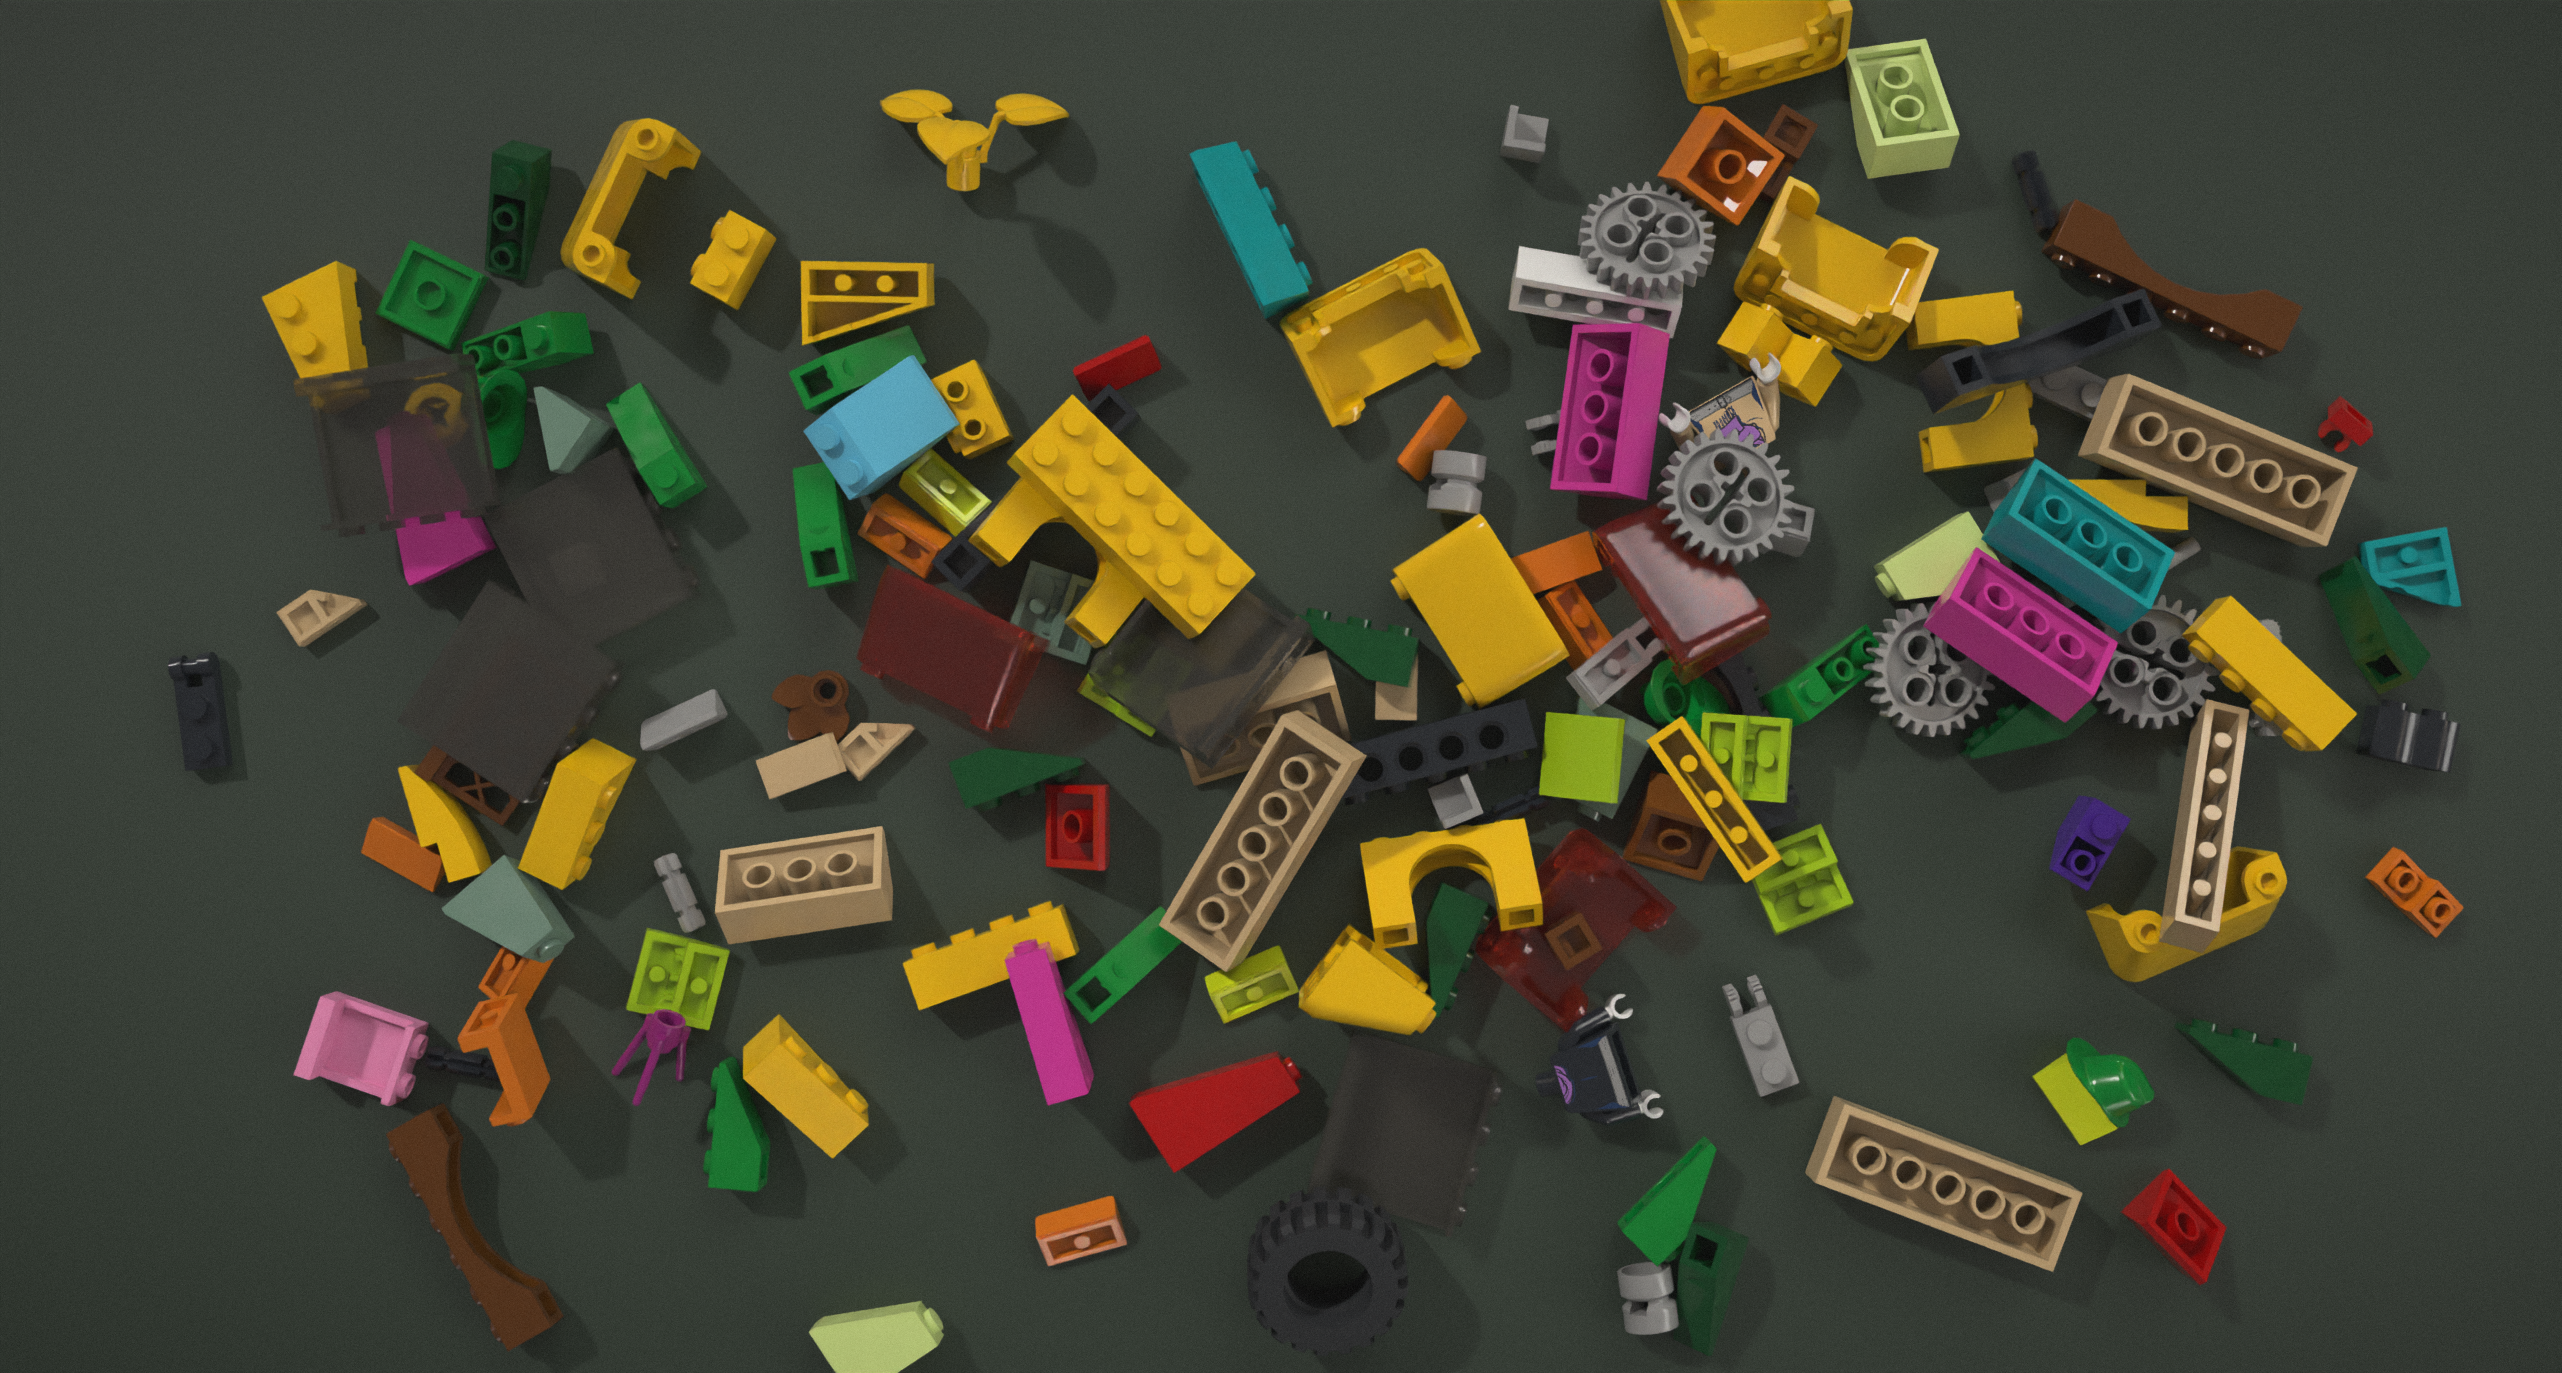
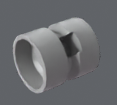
M1434 451L1431 475L1436 478V483L1429 486L1427 510L1464 516L1478 515L1481 508L1482 492L1477 488V484L1484 481L1487 457L1458 451Z
M1643 1262L1620 1268L1617 1271L1620 1295L1627 1299V1302L1622 1306L1626 1332L1638 1335H1651L1677 1328L1679 1321L1676 1301L1669 1297V1294L1674 1290L1670 1264L1662 1262L1657 1267L1653 1262Z

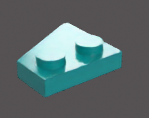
M2447 527L2357 543L2361 564L2381 589L2444 607L2462 606Z

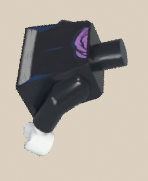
M1625 994L1611 995L1605 1003V1008L1599 1006L1576 1019L1558 1039V1049L1550 1056L1553 1070L1536 1074L1535 1078L1538 1093L1542 1098L1561 1094L1568 1113H1579L1584 1119L1608 1127L1637 1120L1642 1113L1650 1118H1659L1663 1114V1109L1660 1107L1647 1109L1648 1102L1653 1098L1661 1097V1095L1653 1090L1640 1092L1618 1022L1611 1024L1612 1018L1625 1019L1632 1015L1633 1008H1629L1621 1014L1615 1011V1002L1625 997Z

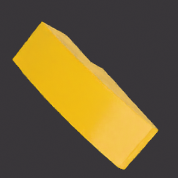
M2069 480L2144 531L2174 533L2188 530V496H2146V480Z
M419 765L399 767V775L420 846L422 848L438 845L448 882L464 880L486 871L492 865L486 846L473 821L451 792L434 781L427 782L414 772Z

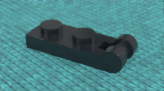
M215 652L200 653L197 658L188 659L187 656L171 657L168 661V671L171 679L174 681L185 771L233 765L218 656ZM193 675H201L203 686L194 687Z

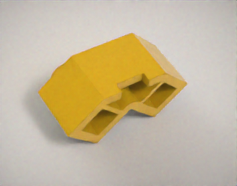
M1744 301L1717 344L1738 365L1749 372L1752 371L1749 366L1752 358L1755 357L1760 363L1761 369H1763L1769 363L1768 352L1772 353L1781 364V371L1777 376L1779 391L1816 407L1843 366L1831 353L1833 346L1815 335L1807 339L1794 334L1782 322L1784 315L1773 306L1762 303L1761 307Z

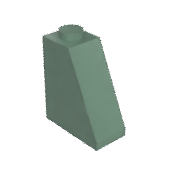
M1577 694L1575 698V715L1625 719L1618 804L1573 799L1580 803L1576 811L1598 822L1602 815L1613 819L1650 746L1646 740L1655 735L1658 730L1606 703L1591 711L1579 694Z
M503 855L441 908L445 915L522 957L541 963L557 957L563 951L564 945L575 937L537 878L518 869L520 860L507 855Z

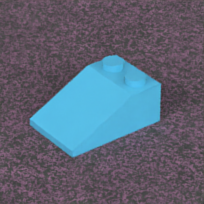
M911 355L830 408L803 432L848 499L852 500L875 493L958 427L960 423L916 357Z

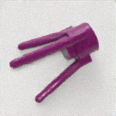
M661 1009L655 1011L654 1014H647L642 1028L612 1069V1075H619L645 1038L648 1040L647 1045L651 1049V1053L632 1101L634 1106L641 1104L660 1053H669L672 1048L677 1047L676 1080L681 1082L684 1079L686 1047L691 1028L685 1026V1018L677 1012Z

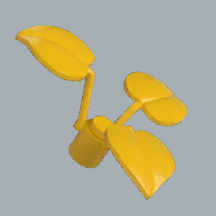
M907 90L880 100L882 110L890 117L903 122L918 123L917 132L923 143L938 159L947 165V186L958 191H972L980 186V163L987 162L990 145L998 125L1002 121L1006 120L1013 125L1029 126L1065 117L1069 118V113L1058 104L1041 96L1024 93L1004 96L996 101L995 108L999 112L994 114L989 129L977 122L953 121L945 118L943 114L951 112L953 104L945 96L933 91Z

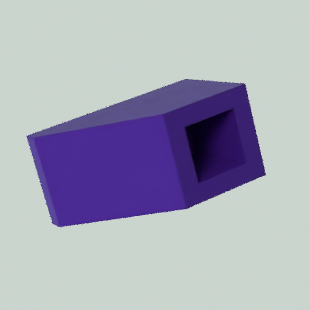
M2079 795L2058 829L2049 869L2081 889L2088 891L2131 819L2094 797Z

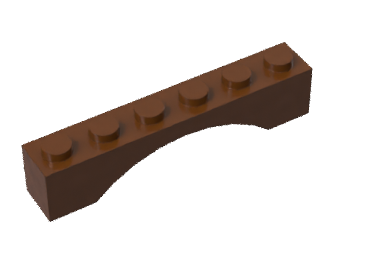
M2077 199L2062 207L2058 215L2059 223L2056 227L2052 228L2041 251L2052 257L2051 262L2067 270H2074L2075 268L2089 274L2088 279L2101 287L2112 288L2114 286L2127 292V294L2144 289L2151 304L2165 310L2163 314L2168 319L2182 324L2190 322L2202 328L2201 333L2206 337L2222 342L2228 340L2240 346L2239 351L2242 354L2254 359H2263V357L2267 358L2282 352L2303 309V306L2267 289L2245 294L2219 295L2195 291L2176 284L2155 272L2136 255L2122 236L2113 216Z
M444 1102L386 1133L390 1141L389 1150L397 1162L402 1163L410 1177L409 1185L416 1197L424 1201L430 1212L429 1220L433 1229L439 1235H443L451 1249V1261L458 1270L464 1272L471 1285L470 1293L473 1300L478 1306L484 1308L491 1320L490 1328L496 1340L504 1343L507 1351H510L552 1327L564 1317L544 1280L526 1274L504 1260L487 1243L475 1226L467 1208L461 1184L460 1157L463 1136Z

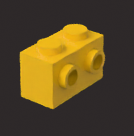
M729 210L725 218L720 217L715 223L711 232V239L713 241L706 254H700L695 260L691 269L693 278L690 284L728 306L739 310L777 238L761 226Z
M972 360L931 379L960 423L958 427L946 435L955 454L962 452L966 458L971 460L1014 440L978 362Z

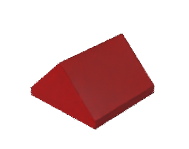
M1045 784L1046 867L1106 870L1110 866V784Z
M2168 1168L2162 1171L2121 1213L2179 1272L2197 1284L2202 1285L2207 1282L2227 1227Z

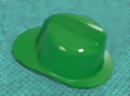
M508 369L497 371L490 377L475 376L473 382L465 390L461 400L463 418L474 428V445L480 460L488 467L496 469L508 467L517 459L524 440L527 387L524 379L518 372Z
M1667 659L1660 662L1653 670L1651 680L1643 684L1639 690L1640 694L1644 697L1647 714L1654 722L1666 727L1683 716L1700 740L1703 713L1730 714L1729 706L1723 695L1711 683L1694 672L1681 660Z
M2073 1037L2067 1042L2066 1053L2074 1074L2100 1105L2109 1121L2116 1127H2125L2128 1124L2129 1113L2153 1100L2155 1096L2153 1088L2142 1069L2132 1059L2117 1054L2100 1055L2090 1043L2081 1038Z

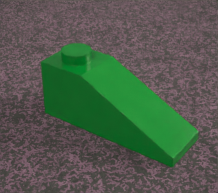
M643 383L636 384L606 404L638 471L660 505L674 509L708 487Z
M1705 1136L1617 1222L1621 1231L1657 1267L1664 1260L1667 1263L1671 1262L1684 1248L1682 1242L1688 1237L1717 1150Z

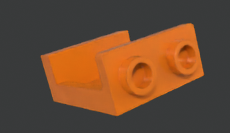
M518 992L478 1002L459 1034L458 1042L463 1053L486 1047L489 1049L504 1089L489 1118L492 1127L507 1124L510 1127L523 1124L532 1118L551 1079L520 994Z

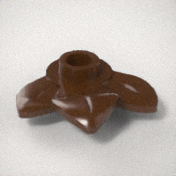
M821 671L813 677L800 674L790 676L781 682L771 695L775 702L792 708L788 719V737L790 740L809 739L821 731L823 735L833 732L835 740L838 742L848 730L850 717L845 703L849 697V685L844 676L836 671ZM826 683H831L836 688V693L831 699L826 698L822 692L823 686Z

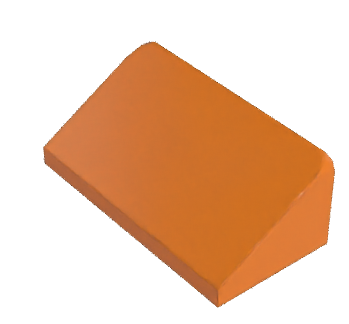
M1443 396L1396 460V466L1416 481H1422L1432 468L1434 451L1445 450L1467 421L1466 413L1450 396Z
M887 493L873 502L857 533L924 580L935 567L931 561L952 541V537Z
M1575 580L1559 585L1537 600L1568 650L1569 657L1566 660L1573 670H1576L1613 639Z
M375 817L371 820L361 853L423 888L435 892L445 874L438 847L434 845L421 848L417 835L385 817Z
M502 946L478 988L490 999L519 992L524 1008H526L554 958L541 963L522 957Z
M1113 1196L1039 1215L1035 1219L1036 1238L1048 1266L1127 1245L1123 1225Z

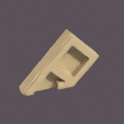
M309 590L276 613L298 646L305 647L367 606V603L363 599Z
M860 723L838 744L845 767L858 781H862L916 730L913 724Z

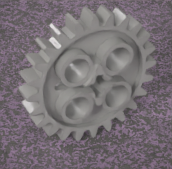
M1645 182L1643 190L1639 191L1636 190L1632 183H1628L1626 193H1622L1618 188L1613 187L1610 198L1603 194L1598 195L1597 205L1589 204L1586 216L1581 218L1577 245L1581 246L1579 257L1587 259V271L1598 270L1596 278L1598 283L1607 279L1612 280L1611 291H1615L1621 285L1626 287V297H1630L1635 290H1641L1644 300H1648L1650 291H1656L1661 299H1665L1668 288H1671L1679 295L1682 293L1683 284L1694 287L1697 276L1704 277L1707 265H1711L1716 236L1712 235L1713 222H1705L1707 211L1705 209L1694 211L1696 203L1694 198L1682 202L1681 190L1676 191L1671 196L1666 194L1667 188L1664 184L1657 192L1651 190L1649 182ZM1656 224L1655 233H1652L1654 225ZM1638 247H1640L1639 255L1636 258Z
M1720 428L1715 429L1710 434V438L1704 432H1701L1694 438V443L1686 440L1680 446L1681 452L1675 451L1668 458L1672 465H1667L1660 473L1669 480L1662 482L1657 487V491L1668 495V497L1657 504L1658 508L1670 510V514L1662 523H1675L1677 529L1673 532L1671 538L1676 539L1684 536L1687 539L1683 548L1685 552L1694 546L1699 547L1698 560L1702 561L1710 553H1713L1715 565L1725 561L1727 555L1732 566L1740 563L1743 556L1748 562H1751L1758 557V551L1765 554L1773 548L1771 542L1776 543L1783 538L1784 534L1779 528H1785L1791 524L1792 520L1783 513L1793 509L1795 503L1784 499V497L1795 489L1794 486L1783 485L1781 481L1790 472L1789 470L1777 471L1775 465L1780 460V455H1775L1768 459L1765 453L1769 444L1764 443L1756 449L1753 447L1754 435L1751 433L1741 442L1739 441L1737 429L1729 432L1725 439ZM1714 461H1720L1726 466L1728 476L1720 474L1715 469ZM1742 469H1746L1748 474L1745 479L1727 499V504L1716 513L1710 525H1706L1704 519L1723 498L1724 490L1735 482ZM1748 487H1753L1760 493L1761 502H1757L1749 496ZM1690 492H1696L1703 498L1704 508L1698 507L1692 502ZM1724 518L1734 521L1738 528L1737 534H1733L1726 529Z
M2165 595L2156 596L2151 610L2122 633H2119L2098 618L2093 620L2095 626L2100 631L2117 641L2127 651L2136 656L2152 654L2150 657L2152 663L2164 668L2174 669L2183 674V678L2179 680L2178 677L2163 668L2148 669L2149 663L2132 655H2125L2115 649L2097 689L2098 691L2091 699L2092 702L2101 700L2107 702L2102 711L2104 715L2112 714L2118 710L2117 723L2119 724L2127 723L2133 716V727L2135 729L2144 728L2147 719L2151 729H2161L2163 719L2168 726H2175L2179 724L2178 714L2183 718H2192L2194 714L2190 704L2197 707L2203 706L2205 700L2200 693L2214 692L2216 689L2207 682V678L2220 675V671L2210 667V662L2204 663L2195 657L2188 649L2190 643L2182 636L2193 624L2192 621L2197 610L2191 609L2180 613L2182 607L2181 600L2172 601L2166 607ZM2135 624L2142 626L2146 632V639L2142 645L2137 644L2132 638L2131 631ZM2174 641L2181 644L2184 649V657L2180 663L2176 662L2170 654V648ZM2118 661L2126 664L2129 670L2128 679L2124 683L2117 680L2114 674V668ZM2156 679L2162 680L2167 686V694L2163 700L2156 698L2153 693V684Z
M1927 602L1926 606L1923 603H1912L1910 611L1908 609L1896 610L1898 621L1895 619H1884L1883 623L1888 632L1873 633V637L1880 643L1879 647L1867 648L1866 652L1875 657V662L1866 664L1863 668L1874 672V678L1865 682V686L1877 687L1878 690L1870 701L1872 703H1885L1879 713L1880 716H1894L1892 720L1893 727L1903 728L1906 726V733L1918 735L1921 731L1922 736L1934 737L1936 731L1941 735H1950L1951 726L1956 729L1966 728L1964 717L1969 719L1978 718L1977 711L1974 708L1975 704L1988 705L1986 698L1981 695L1983 690L1995 689L1993 684L1986 681L1987 675H1993L1990 671L1974 662L1956 648L1950 658L1947 654L1948 643L1935 634L1931 637V631L1923 627L1936 602ZM1912 638L1916 642V652L1913 657L1908 653V644ZM1929 665H1933L1932 673L1928 671ZM1912 680L1915 691L1909 699L1906 688L1909 681ZM1949 681L1953 685V693L1950 699L1945 694L1946 685Z

